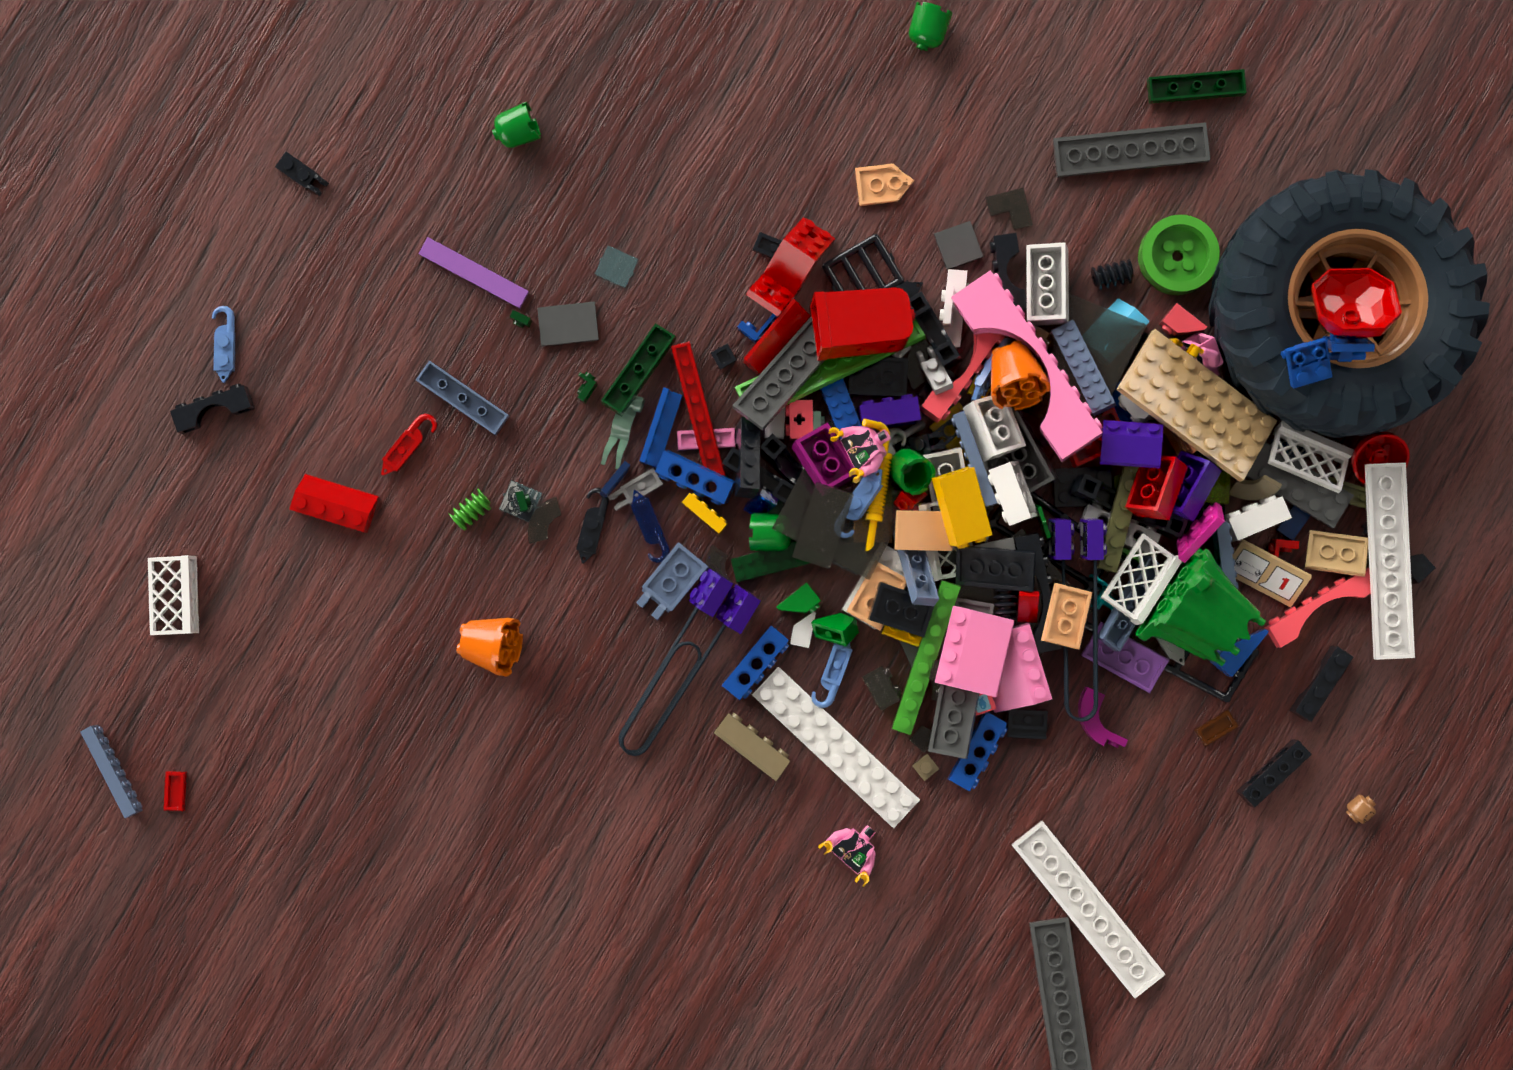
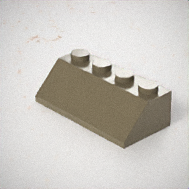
M728 713L716 728L714 734L777 781L790 762L788 759L789 754L781 748L776 750L772 747L774 743L764 736L763 739L757 735L758 730L750 724L747 727L741 723L743 719L736 713L732 715Z

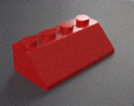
M795 299L791 300L744 357V364L756 374L760 375L811 317Z
M305 474L294 492L289 510L368 533L379 496Z

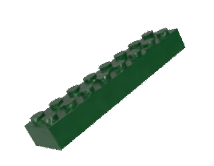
M1244 69L1155 76L1147 79L1149 104L1244 96L1247 93Z
M655 323L602 398V404L623 416L675 342L676 336Z
M820 535L791 543L784 551H759L732 558L731 563L736 582H741L829 559L830 555L825 536Z

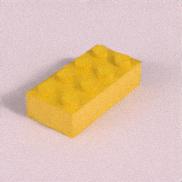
M689 493L682 503L720 534L727 526V521L723 517L719 518L717 512L713 509L709 510L707 508L708 505L704 501L700 502L697 495Z

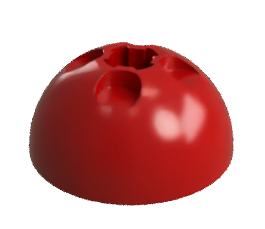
M1389 432L1369 434L1362 438L1353 450L1351 458L1352 469L1356 477L1365 484V464L1406 463L1407 468L1410 452L1405 441L1395 434Z

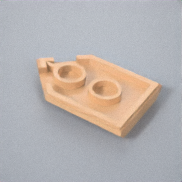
M894 164L855 168L859 206L898 202L914 182V179L907 176Z

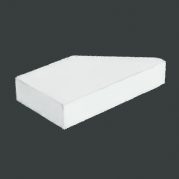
M811 613L793 626L790 644L809 648L813 630L811 622L815 620L816 613Z

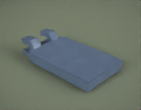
M678 542L642 586L644 593L636 603L643 608L650 599L655 601L659 606L651 615L658 620L665 611L669 613L675 609L708 566Z

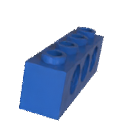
M670 450L663 451L655 470L661 479L666 481L671 479L677 482L676 485L683 489H687V487L693 489L694 494L700 497L708 496L711 498V502L717 505L728 503L735 488L734 480ZM676 465L680 466L682 469V473L680 476L676 475L674 472V468ZM693 473L699 476V482L697 484L693 483L691 480V476ZM711 481L717 486L715 492L709 490L708 485Z
M770 626L722 686L740 700L742 697L746 699L752 692L750 687L753 683L758 684L765 676L762 672L766 668L771 669L776 663V655L779 652L783 654L789 647L787 644L789 640L773 626ZM767 643H771L775 647L774 653L770 655L766 654L763 650L764 645ZM759 658L762 660L763 665L760 669L752 668L751 662L753 659ZM742 673L750 676L748 684H741L739 682V676Z
M988 712L983 713L972 733L968 759L958 758L947 779L968 791L971 788L975 789L980 780L977 778L981 771L984 772L989 764L987 761L989 755H994L998 748L996 743L999 737L1003 738L1008 728L1005 727L1007 723ZM988 729L992 730V739L985 740L983 737L984 732ZM976 747L984 749V754L981 757L974 755ZM967 764L974 765L975 769L972 774L965 773L964 769Z

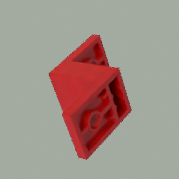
M803 217L782 240L764 273L749 288L746 295L776 316H779L799 293L815 264L831 246L835 238L829 232L817 227L813 221Z

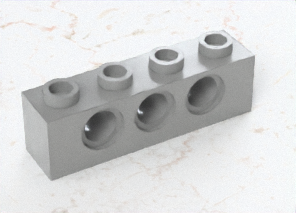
M1092 503V505L1085 507L1081 519H1098V517H1102L1105 519L1107 527L1111 511L1110 513L1102 510L1103 507ZM1131 519L1124 548L1131 550L1135 545L1134 532H1138L1140 535L1144 533L1158 544L1161 534L1157 533L1156 529L1149 526L1142 527L1138 525L1139 522ZM1143 540L1140 545L1141 552L1148 553L1150 552L1149 544Z

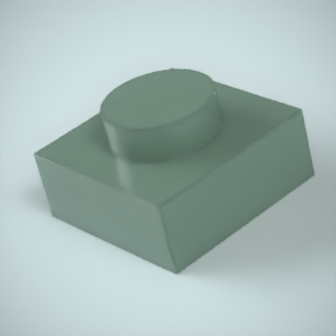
M813 411V430L825 424V416H821V411Z

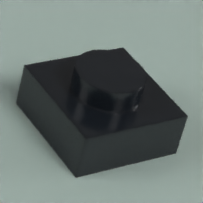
M728 343L711 352L720 370L737 361Z

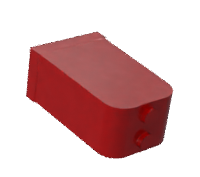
M901 288L814 292L810 305L817 361L898 352L904 349L913 331L915 312L910 307L908 294Z

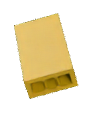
M965 467L932 478L950 546H956L958 549L968 547L969 543L973 541L975 543L986 541V537L991 536L992 531L975 468Z

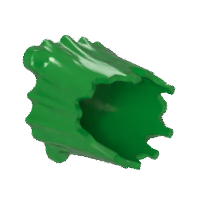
M1199 548L1186 563L1182 562L1144 623L1139 626L1136 636L1143 641L1151 637L1168 641L1204 660L1209 659L1223 666L1226 660L1219 655L1217 649L1231 652L1235 656L1238 655L1240 649L1234 645L1238 638L1250 640L1251 638L1247 627L1248 621L1256 622L1262 627L1266 620L1260 616L1261 612L1228 579L1214 560L1211 552L1208 549L1203 551Z

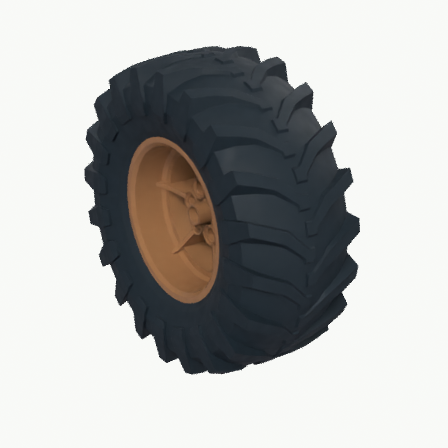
M1365 169L1364 176L1334 170L1326 172V176L1318 179L1310 178L1291 184L1288 188L1282 190L1277 195H1273L1259 208L1255 209L1238 227L1228 242L1214 272L1211 287L1213 292L1209 303L1210 326H1215L1214 337L1223 362H1227L1232 384L1242 395L1248 392L1261 412L1273 418L1277 415L1280 417V420L1300 432L1313 430L1329 437L1342 438L1353 435L1364 436L1405 424L1425 413L1447 397L1463 378L1462 374L1471 366L1482 344L1477 339L1487 324L1490 303L1481 301L1487 284V271L1485 263L1474 265V237L1468 227L1460 231L1455 228L1451 209L1441 197L1432 204L1424 198L1416 182L1404 178L1400 185L1389 181L1376 170ZM1348 257L1356 259L1352 268L1375 269L1379 274L1393 281L1402 313L1388 328L1378 344L1374 341L1373 337H1368V340L1375 343L1374 352H1365V360H1352L1351 362L1330 360L1331 378L1293 389L1290 385L1287 360L1282 358L1281 351L1300 343L1323 338V336H1330V332L1325 330L1322 324L1319 323L1313 338H1311L1301 322V319L1318 320L1313 297L1298 298L1301 284L1307 273L1314 283L1328 269H1332L1326 259Z

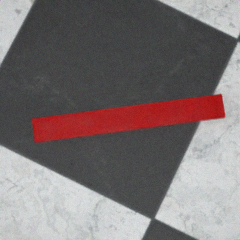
M690 341L673 345L671 349L702 465L726 476ZM711 481L708 485L709 490L715 492L717 486Z

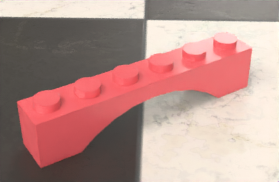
M994 333L973 334V354L966 371L953 382L954 388L937 395L932 391L920 407V411L936 423L941 419L945 420L951 412L948 408L951 404H957L962 397L959 394L961 390L968 389L973 382L970 379L974 373L978 375L983 368L981 363L984 358L989 359L991 357L992 347L995 343L999 345L1005 336Z
M1366 568L1365 577L1351 575L1346 579L1341 577L1334 581L1335 585L1331 588H1328V586L1317 592L1319 595L1312 598L1310 596L1301 601V606L1297 608L1293 606L1284 612L1286 615L1279 618L1277 616L1269 620V625L1264 628L1269 631L1268 635L1275 646L1281 648L1298 638L1306 619L1322 604L1341 597L1364 598L1371 594L1369 568Z

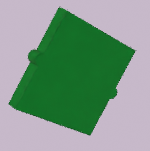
M1036 504L1035 507L1039 515L1037 518L1044 537L1050 538L1051 535L1042 507Z

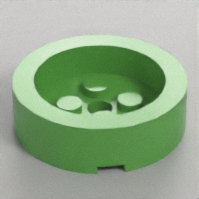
M1173 215L1157 222L1143 237L1138 251V263L1143 277L1155 289L1170 295L1188 294L1204 285L1213 276L1220 257L1219 244L1210 227L1203 221L1188 215ZM1173 252L1181 253L1183 256L1182 260L1175 261L1172 258Z

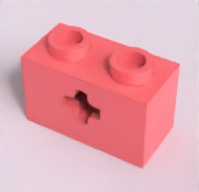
M796 400L785 406L786 417H789V424H786V436H790V440H797L813 431V400ZM797 416H801V419L805 420L802 421L801 425H797V422L794 421V419H797Z

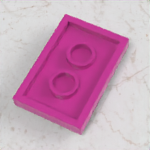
M1215 502L1212 506L1209 505L1204 510L1203 516L1191 524L1189 531L1186 534L1184 533L1181 539H1177L1178 557L1182 562L1186 563L1225 522L1220 504Z

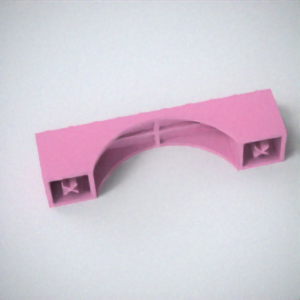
M990 270L951 297L952 302L974 335L994 333L1008 336L1021 341L1040 360L1051 387L1050 404L1046 417L1040 426V431L1061 462L1101 437L1103 426L1097 418H1092L1090 415L1092 410L1088 404L1080 401L1081 394L1075 386L1071 387L1069 385L1068 375L1064 370L1060 371L1058 369L1057 359L1052 353L1050 355L1047 353L1046 343L1041 337H1036V329L1030 321H1025V313L1021 307L1013 304L1014 298L1008 289L1004 291L1002 288L1003 282L997 273L993 274Z

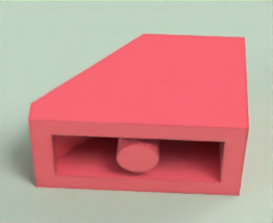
M1178 303L1169 310L1159 323L1165 333L1174 336L1201 333L1207 328L1205 324Z

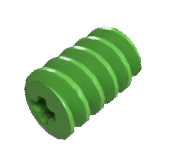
M479 488L477 489L478 496L472 493V501L465 498L466 506L459 503L461 510L453 508L455 515L449 513L454 522L463 530L467 529L465 523L473 525L471 518L479 520L477 513L482 516L485 515L483 508L488 511L491 510L490 501Z

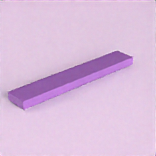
M427 237L418 253L422 257L519 309L529 294V291L429 237Z

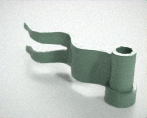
M635 397L623 416L615 414L611 434L603 452L602 465H605L611 449L617 440L620 439L615 469L620 467L623 453L629 441L632 423L636 412L641 413L645 398Z

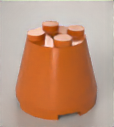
M1013 341L1010 345L998 347L992 351L991 397L996 407L1000 409L1004 407H1014L1015 410L1025 409L1042 401V396L1046 392H1050L1051 387L1047 375L1030 349L1022 344L1021 341Z
M514 618L472 620L467 624L463 623L460 627L461 638L460 643L457 645V654H460L463 659L496 675L509 676L512 673L511 668L514 662L518 663L522 650L523 634L519 633L520 621Z

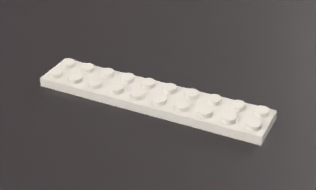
M1406 463L1365 464L1373 657L1375 660L1415 658Z
M777 667L752 694L893 828L920 801L917 796L823 708L814 705L812 698L781 668Z
M1042 820L1011 844L1135 999L1166 975Z

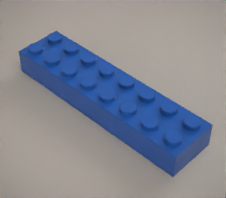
M843 378L820 389L833 424L839 431L841 428L861 426Z

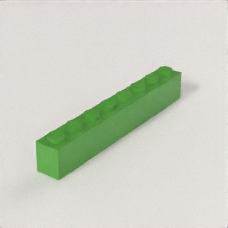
M941 579L937 591L939 600L934 606L925 637H922L892 724V729L909 735L912 733L950 620L952 608L955 605L960 590V585Z

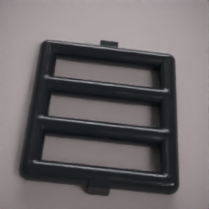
M873 234L822 264L825 274L833 285L831 287L833 292L844 291L831 269L840 262L856 289L865 290L864 285L848 260L849 257L856 253L859 254L878 288H893L904 283V278L894 263V256L887 251L878 234ZM873 243L895 280L886 285L864 249Z

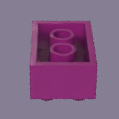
M828 422L795 440L792 446L793 451L822 497L857 476L852 475L849 477V471L854 466L839 439L835 442L830 440L831 437L836 435L835 433H828L831 428Z

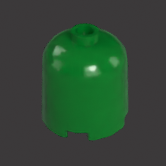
M919 2L916 3L909 28V38L913 43L917 44L916 48L927 51L928 48H937L942 44L953 14L950 10H947L945 13L941 11V6L927 2H923V5H920Z
M527 102L501 112L496 116L494 120L495 129L492 130L496 141L500 140L504 146L514 148L541 138L539 125L536 118H531L529 112L532 109Z
M911 449L897 451L892 456V460H890L891 464L889 465L891 468H888L890 469V477L905 492L911 495H918L927 491L928 485L931 483L932 478L935 477L934 465L917 451Z
M754 513L751 515L749 529H753V538L749 537L750 550L784 551L790 546L791 540H795L796 529L792 528V523L786 516L768 513Z

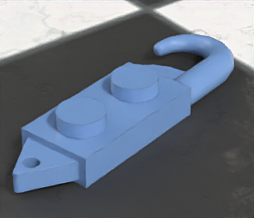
M220 306L213 311L212 319H215L219 312H225L227 314V325L219 326L214 332V371L218 373L221 381L225 383L232 371H235V316L229 307Z
M1004 338L998 347L1010 345L1012 339ZM992 355L986 360L984 369L975 379V390L972 400L985 396L991 385Z
M882 469L863 477L844 505V509L834 524V530L839 537L849 538L854 534V530H851L849 533L842 532L841 526L846 518L854 521L862 518L883 487L881 485Z
M836 643L833 645L821 678L822 686L829 690L828 696L824 702H819L816 699L815 691L811 695L812 702L819 708L829 707L835 699L853 651L850 643L847 646Z

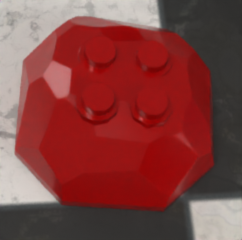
M1371 268L1328 269L1311 287L1318 321L1325 330L1334 335L1347 337L1381 336L1402 313L1394 282Z

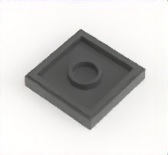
M970 221L934 233L946 270L983 258Z

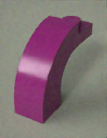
M1084 687L1079 699V718L1086 717L1093 709V689L1089 687ZM1098 692L1097 712L1090 720L1080 722L1081 726L1093 741L1102 746L1105 745L1106 740H1109L1107 744L1119 748V745L1125 747L1128 740L1108 731L1100 722L1099 709L1105 695Z

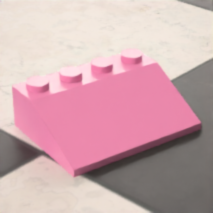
M953 606L935 683L997 697L1014 620Z
M1028 622L1019 624L1012 630L997 697L992 696L996 706L994 713L1030 706L1052 699Z

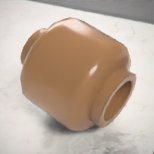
M1357 795L1347 804L1348 810L1346 813L1356 824L1358 822L1364 824L1376 814L1374 808L1376 803L1369 796L1365 798L1363 795Z

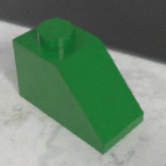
M806 582L776 606V608L783 611L801 613L809 611L812 613L820 607L818 603L821 600Z
M842 613L818 618L811 622L814 637L847 646L859 633L856 618Z

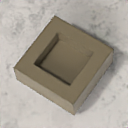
M925 754L912 765L924 781L939 770L928 754Z

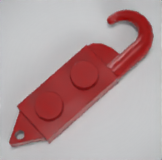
M419 415L408 429L403 432L382 458L381 475L384 476L394 471L398 472L423 441V435L418 427L423 421H430L432 423L431 432H435L437 422L432 415Z

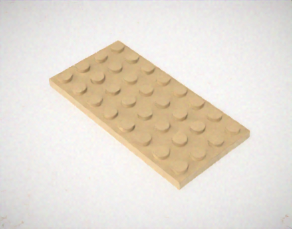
M1156 329L1151 331L1116 389L1239 482L1243 481L1277 422L1272 416L1261 412L1256 404Z

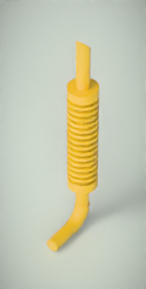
M863 419L862 426L877 429L880 432L885 429L890 435L889 429L884 423ZM889 441L883 444L887 454L883 457L879 469H882L881 485L883 487L868 507L869 510H866L868 513H866L865 520H869L870 523L865 551L870 550L874 546L877 522L883 521L882 514L884 512L882 510L885 507L883 503L886 501L884 500L886 499L884 495L887 494L885 492L887 491L886 487H888L886 483L889 480L887 476L890 474L888 473L890 472L888 468H891L889 464H891L890 460H892V454L888 453Z

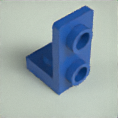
M772 314L758 332L755 331L757 328L748 321L747 323L741 321L737 329L756 343L778 316Z

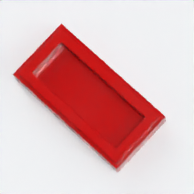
M1019 591L1017 622L1037 623L1039 591Z
M166 771L163 810L185 811L187 772Z

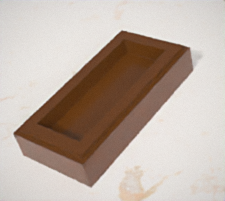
M1225 710L1194 730L1202 744L1206 747L1239 726L1229 710Z

